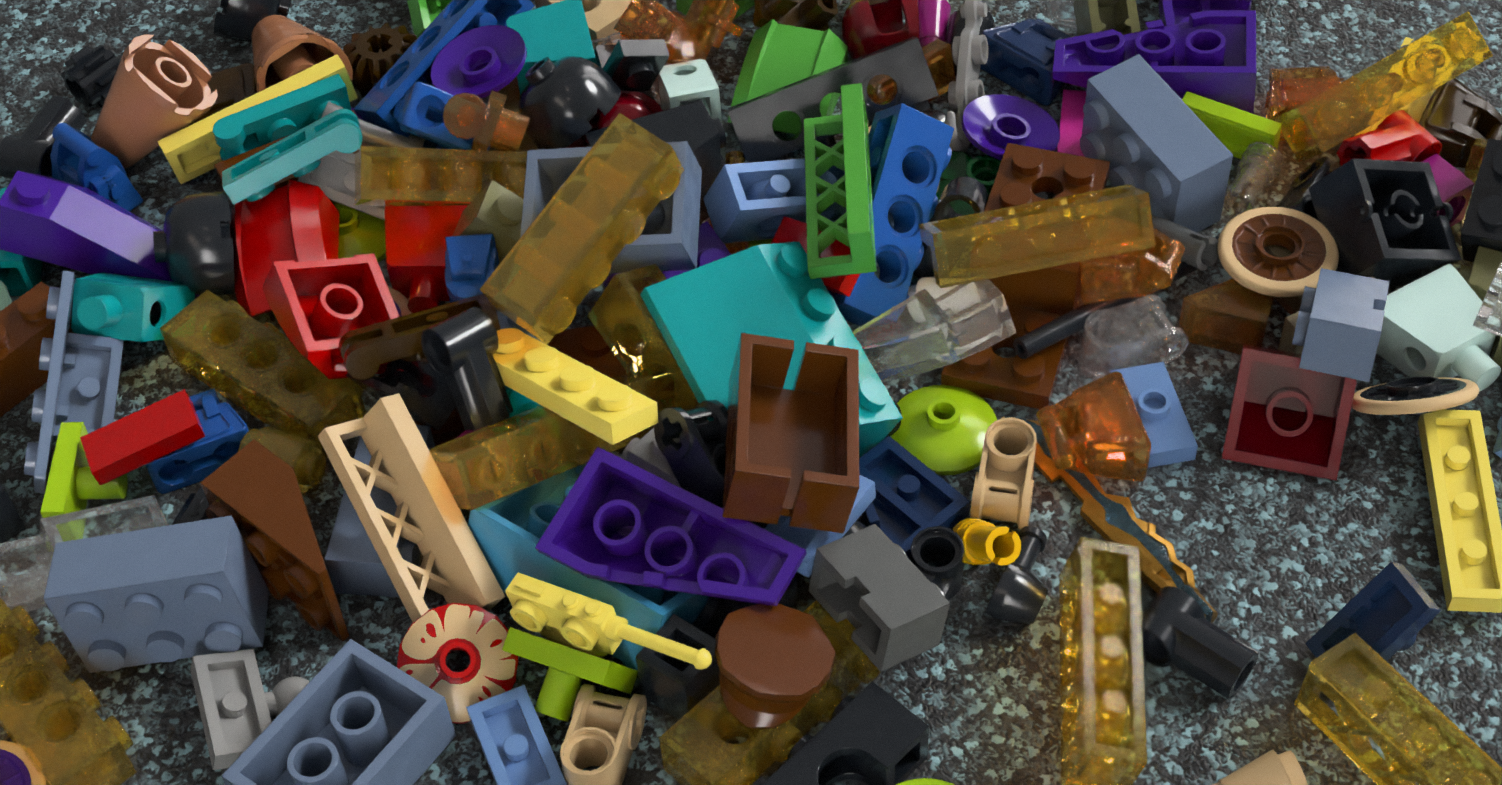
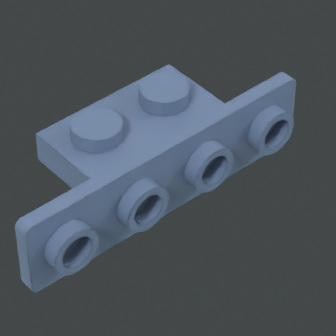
M63 271L61 287L50 286L46 319H53L56 322L53 338L43 337L39 370L49 372L46 390L35 389L31 422L41 423L39 443H27L24 463V475L34 476V491L36 493H45L53 443L57 442L61 422H84L89 434L114 422L124 340L69 333L75 274L71 271Z

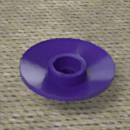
M487 25L464 32L445 45L436 56L431 68L432 83L434 87L467 101L492 95L514 80L523 68L527 57L525 42L517 31L502 25Z
M1004 94L985 95L971 101L966 106L962 115L961 125L968 140L982 152L999 160H1002L1007 143L1055 151L1060 141V131L1052 116L1038 105L1020 97Z

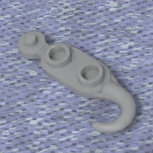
M965 0V4H961L960 14L962 19L965 18V28L962 30L961 36L954 37L952 43V56L957 66L956 81L949 83L948 101L952 111L946 113L945 124L954 128L950 142L951 150L964 153L971 142L962 129L961 120L963 112L971 101L985 96L982 80L979 79L980 64H986L988 61V41L985 35H979L983 17H987L988 9L986 2H982V0Z

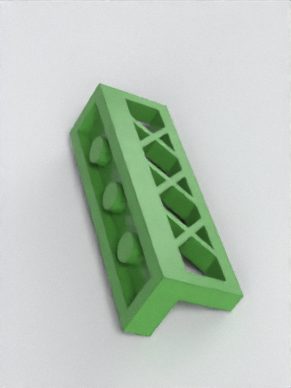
M862 83L841 86L842 114L804 119L807 260L810 279L877 272L869 128ZM843 133V139L832 148L817 141V136ZM832 166H835L844 171L845 175L832 185L821 179L820 176ZM834 202L846 208V213L835 222L820 215ZM836 240L850 247V255L820 258V253Z

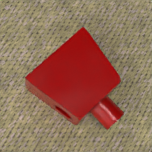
M468 205L385 206L387 270L392 289L399 291L408 299L407 307L410 312L416 313L440 306V301H450L445 283V252L447 250L445 238L453 236L461 214Z

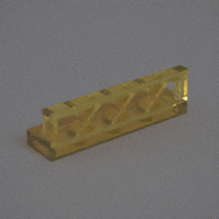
M1129 184L919 224L921 240L931 248L936 285L940 288L1155 247L1149 193Z
M1356 633L1311 661L1294 705L1377 785H1416V782L1419 785H1502V767ZM1321 691L1334 703L1338 715L1319 698ZM1368 736L1381 747L1385 760L1372 749Z

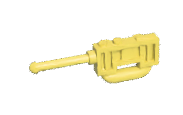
M519 572L505 590L512 605L510 610L512 618L525 629L539 632L545 638L558 644L600 657L608 654L613 655L622 640H626L693 664L695 669L698 670L707 669L712 663V655L705 648L698 650L628 625V620L617 616L612 605Z

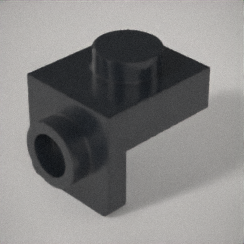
M664 39L618 40L616 45H597L594 49L596 64L612 78L621 91H649L670 56Z

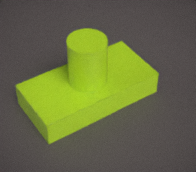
M61 422L40 511L54 543L80 539L88 500L124 499L127 494V474L102 485H99L92 475L80 437L88 434L84 422Z
M511 627L502 651L548 666L534 709L536 712L569 722L583 679L631 694L638 675V670Z

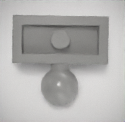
M254 649L193 656L191 675L212 769L229 768L272 723L270 716L277 717L310 681L298 676L287 677L278 682L272 691L264 692Z

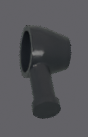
M1025 526L1018 534L1021 540L1020 555L1015 562L1006 566L985 614L1003 621L1033 624L1049 589L1030 571L1038 554L1044 550L1047 544V536L1037 527Z

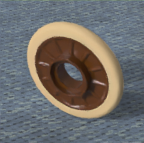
M1284 207L1255 208L1237 215L1223 228L1217 245L1218 256L1223 268L1236 282L1254 292L1274 297L1303 295L1305 286L1317 288L1321 268L1336 271L1339 262L1338 246L1327 228L1318 220L1303 212ZM1271 245H1280L1290 250L1292 254L1287 257H1275L1267 253L1264 248Z

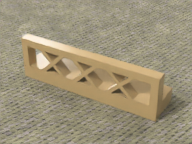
M399 393L380 398L363 418L326 427L321 431L318 438L412 622H415L429 610L423 599L426 588L443 595L447 604L477 605L487 611H490L506 597ZM361 436L371 455L369 465L350 457L343 440ZM373 486L392 495L397 505L394 516L376 508L370 496ZM399 536L417 544L423 555L421 567L402 558L396 547Z

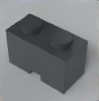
M876 524L816 549L808 591L836 622L846 618L856 628V630H853L851 639L880 672L940 644L950 602L945 598L942 590L936 584L930 582L907 558L904 550L898 544L893 543Z

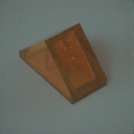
M1230 279L1183 298L1177 334L1185 342L1241 355L1243 344L1257 347L1263 346L1276 297L1254 292L1240 285L1234 279Z

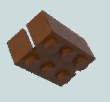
M741 333L729 379L722 517L777 524L780 515L789 516V526L844 533L859 490V351L857 349L806 342L793 389H783L794 351V340Z

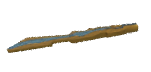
M1018 418L1030 424L1036 433L1037 443L1034 465L1051 484L1058 479L1065 483L1083 503L1080 515L1113 548L1133 561L1135 564L1134 572L1157 593L1166 586L1176 587L1185 591L1201 606L1205 619L1213 623L1218 613L1195 587L1193 570L1176 558L1174 546L1171 542L1155 533L1156 525L1136 518L1129 497L1111 495L1104 492L1063 427L1058 424Z

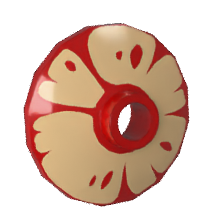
M450 603L428 610L410 625L399 645L397 668L444 696L452 723L465 724L471 722L466 707L512 689L516 682L518 656L502 651L509 630L498 616L477 605ZM454 650H462L469 656L470 664L462 672H453L446 665L448 654Z

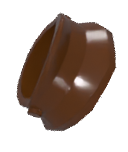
M779 603L777 606L756 604L727 614L715 639V656L720 669V691L727 711L747 728L774 729L791 720L808 703L814 693L819 694L821 687L830 678L836 659V652L813 615Z

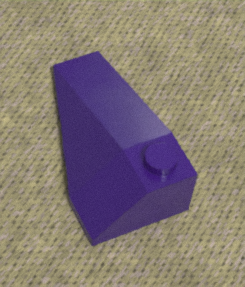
M1206 10L1191 13L1189 22L1164 26L1162 20L1145 22L1144 31L1122 35L1119 31L1110 29L1055 41L1053 80L1087 88L1089 78L1140 54L1181 99L1188 91L1254 114L1257 73L1256 10Z
M23 171L15 173L0 199V250L92 275L104 272L172 281L166 262L155 263L153 231L163 230L89 188L39 174ZM195 294L194 302L203 304L207 295Z
M598 446L535 547L539 553L587 578L770 606L778 605L807 554L805 549L747 520L722 517L723 508Z

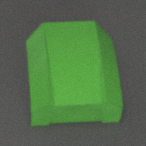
M772 19L754 33L741 68L731 107L848 62V46L830 29L820 31L778 24ZM829 93L821 100L820 113L823 117L832 116L840 93ZM783 111L774 118L772 128L774 131L797 134L801 128V119L795 112ZM729 116V117H728V122H729V123H732V121H731V119H730V116Z

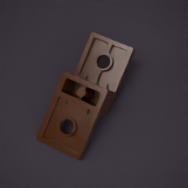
M1007 143L984 210V217L970 251L969 276L977 274L985 276L991 290V301L989 305L978 307L960 317L941 374V385L963 388L988 399L1048 411L1069 337L1026 359H1021L1018 355L1012 358H1004L995 354L994 351L1003 347L1014 349L1013 342L1015 339L1078 307L1082 295L1087 248L1109 177L1110 161ZM1052 192L1057 196L1053 199H1043L1035 194Z

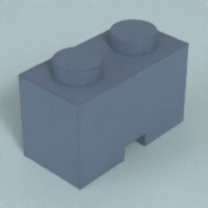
M1321 268L1317 288L1307 286L1304 288L1292 344L1303 346L1299 368L1369 382L1382 332L1389 281Z

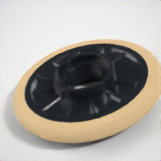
M1402 378L1355 392L1352 408L1361 413L1375 415L1425 414L1468 403L1478 396L1479 387L1475 382L1461 378Z

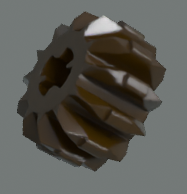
M388 22L384 23L381 28L375 29L368 25L365 33L351 34V43L343 46V51L347 55L353 70L352 85L355 89L359 90L362 98L369 93L417 39L415 34L408 33L405 25L393 29Z

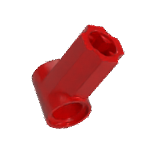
M1398 110L1386 117L1376 130L1344 139L1336 154L1340 159L1341 166L1351 159L1422 162L1435 154L1440 155L1442 143L1404 110Z

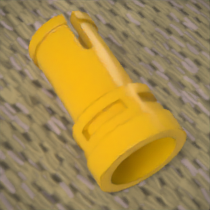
M978 518L964 519L953 528V531L959 535L964 544V563L970 565H984L992 562L1003 566L1015 562L1021 552L1020 537L1015 531L1008 532L1010 529L1008 527H996L993 523Z

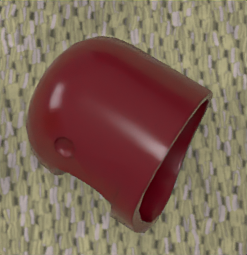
M857 0L848 6L842 18L843 42L848 46V54L853 60L913 36L919 39L918 0H887L869 5L867 0ZM902 8L905 15V25L903 24Z

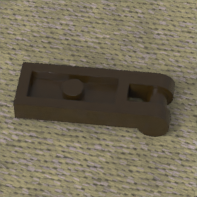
M486 293L351 330L341 337L339 352L349 375L359 380L369 379L378 372L380 364L398 359L406 362L425 359L426 357L421 345L423 330L470 308H480L491 319L496 331L500 330L496 309Z

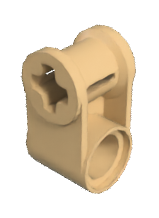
M1015 417L1002 418L994 421L988 427L984 439L980 469L975 475L970 518L1017 523L1020 530L1025 526H1029L1034 489L1033 474L1037 440L1034 429L1024 420Z
M583 684L574 704L572 719L560 750L563 776L567 785H622L633 750L638 746L643 732L647 710L645 695L634 693L629 699L599 693L595 685ZM590 766H600L598 769L591 771L583 770Z

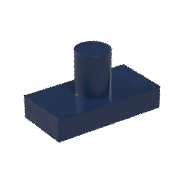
M1390 562L1305 644L1340 690L1354 692L1397 651L1409 649L1414 644L1417 633L1441 610L1403 564Z

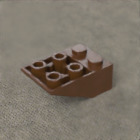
M253 439L200 482L209 503L205 513L209 519L232 515L270 591L269 593L278 600L286 596L296 604L299 614L312 628L321 631L325 627L340 640L344 641L349 637V633L294 470L290 465Z

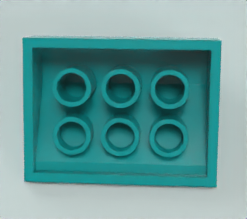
M800 242L756 245L645 287L640 294L699 403L705 400H717L724 404L728 410L729 379L741 333L794 340V351L783 389H793L806 342L857 349L859 351V458L884 440L903 418L822 279H810L807 253ZM707 417L708 421L714 420L712 417Z

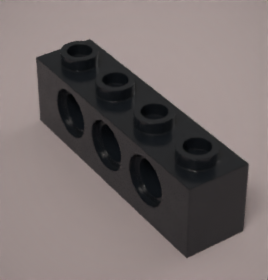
M913 36L728 108V114L747 163L789 160L787 153L804 147V119L823 117L820 113L821 100L829 93L836 92L841 94L842 85L862 83L868 127L872 125L876 112L901 103L920 112L929 109L928 99L939 94L919 39ZM885 74L893 80L894 92L887 101L874 102L867 94L868 83L874 76ZM792 111L799 115L801 128L795 136L782 138L773 131V120L780 112ZM837 134L817 136V141L831 147L836 144L834 135Z

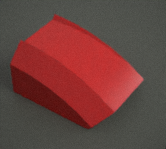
M289 180L288 185L271 191L268 195L257 201L249 202L247 200L238 202L233 206L229 228L230 237L233 239L235 292L243 321L272 311L262 287L273 262L338 259L340 212L319 186Z
M374 253L354 255L350 258L295 262L294 260L275 261L262 287L279 325L290 342L329 380L348 378L346 376L348 371L339 352V342L345 333L400 317ZM387 363L380 364L376 374L384 373Z

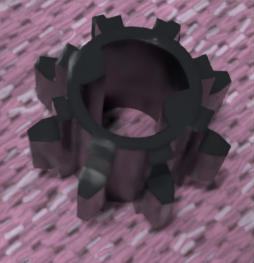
M87 45L65 62L68 68L61 73V77L64 79L67 90L71 92L79 103H83L89 108L95 103L103 107L120 61L110 49H105L103 45H99L93 50Z

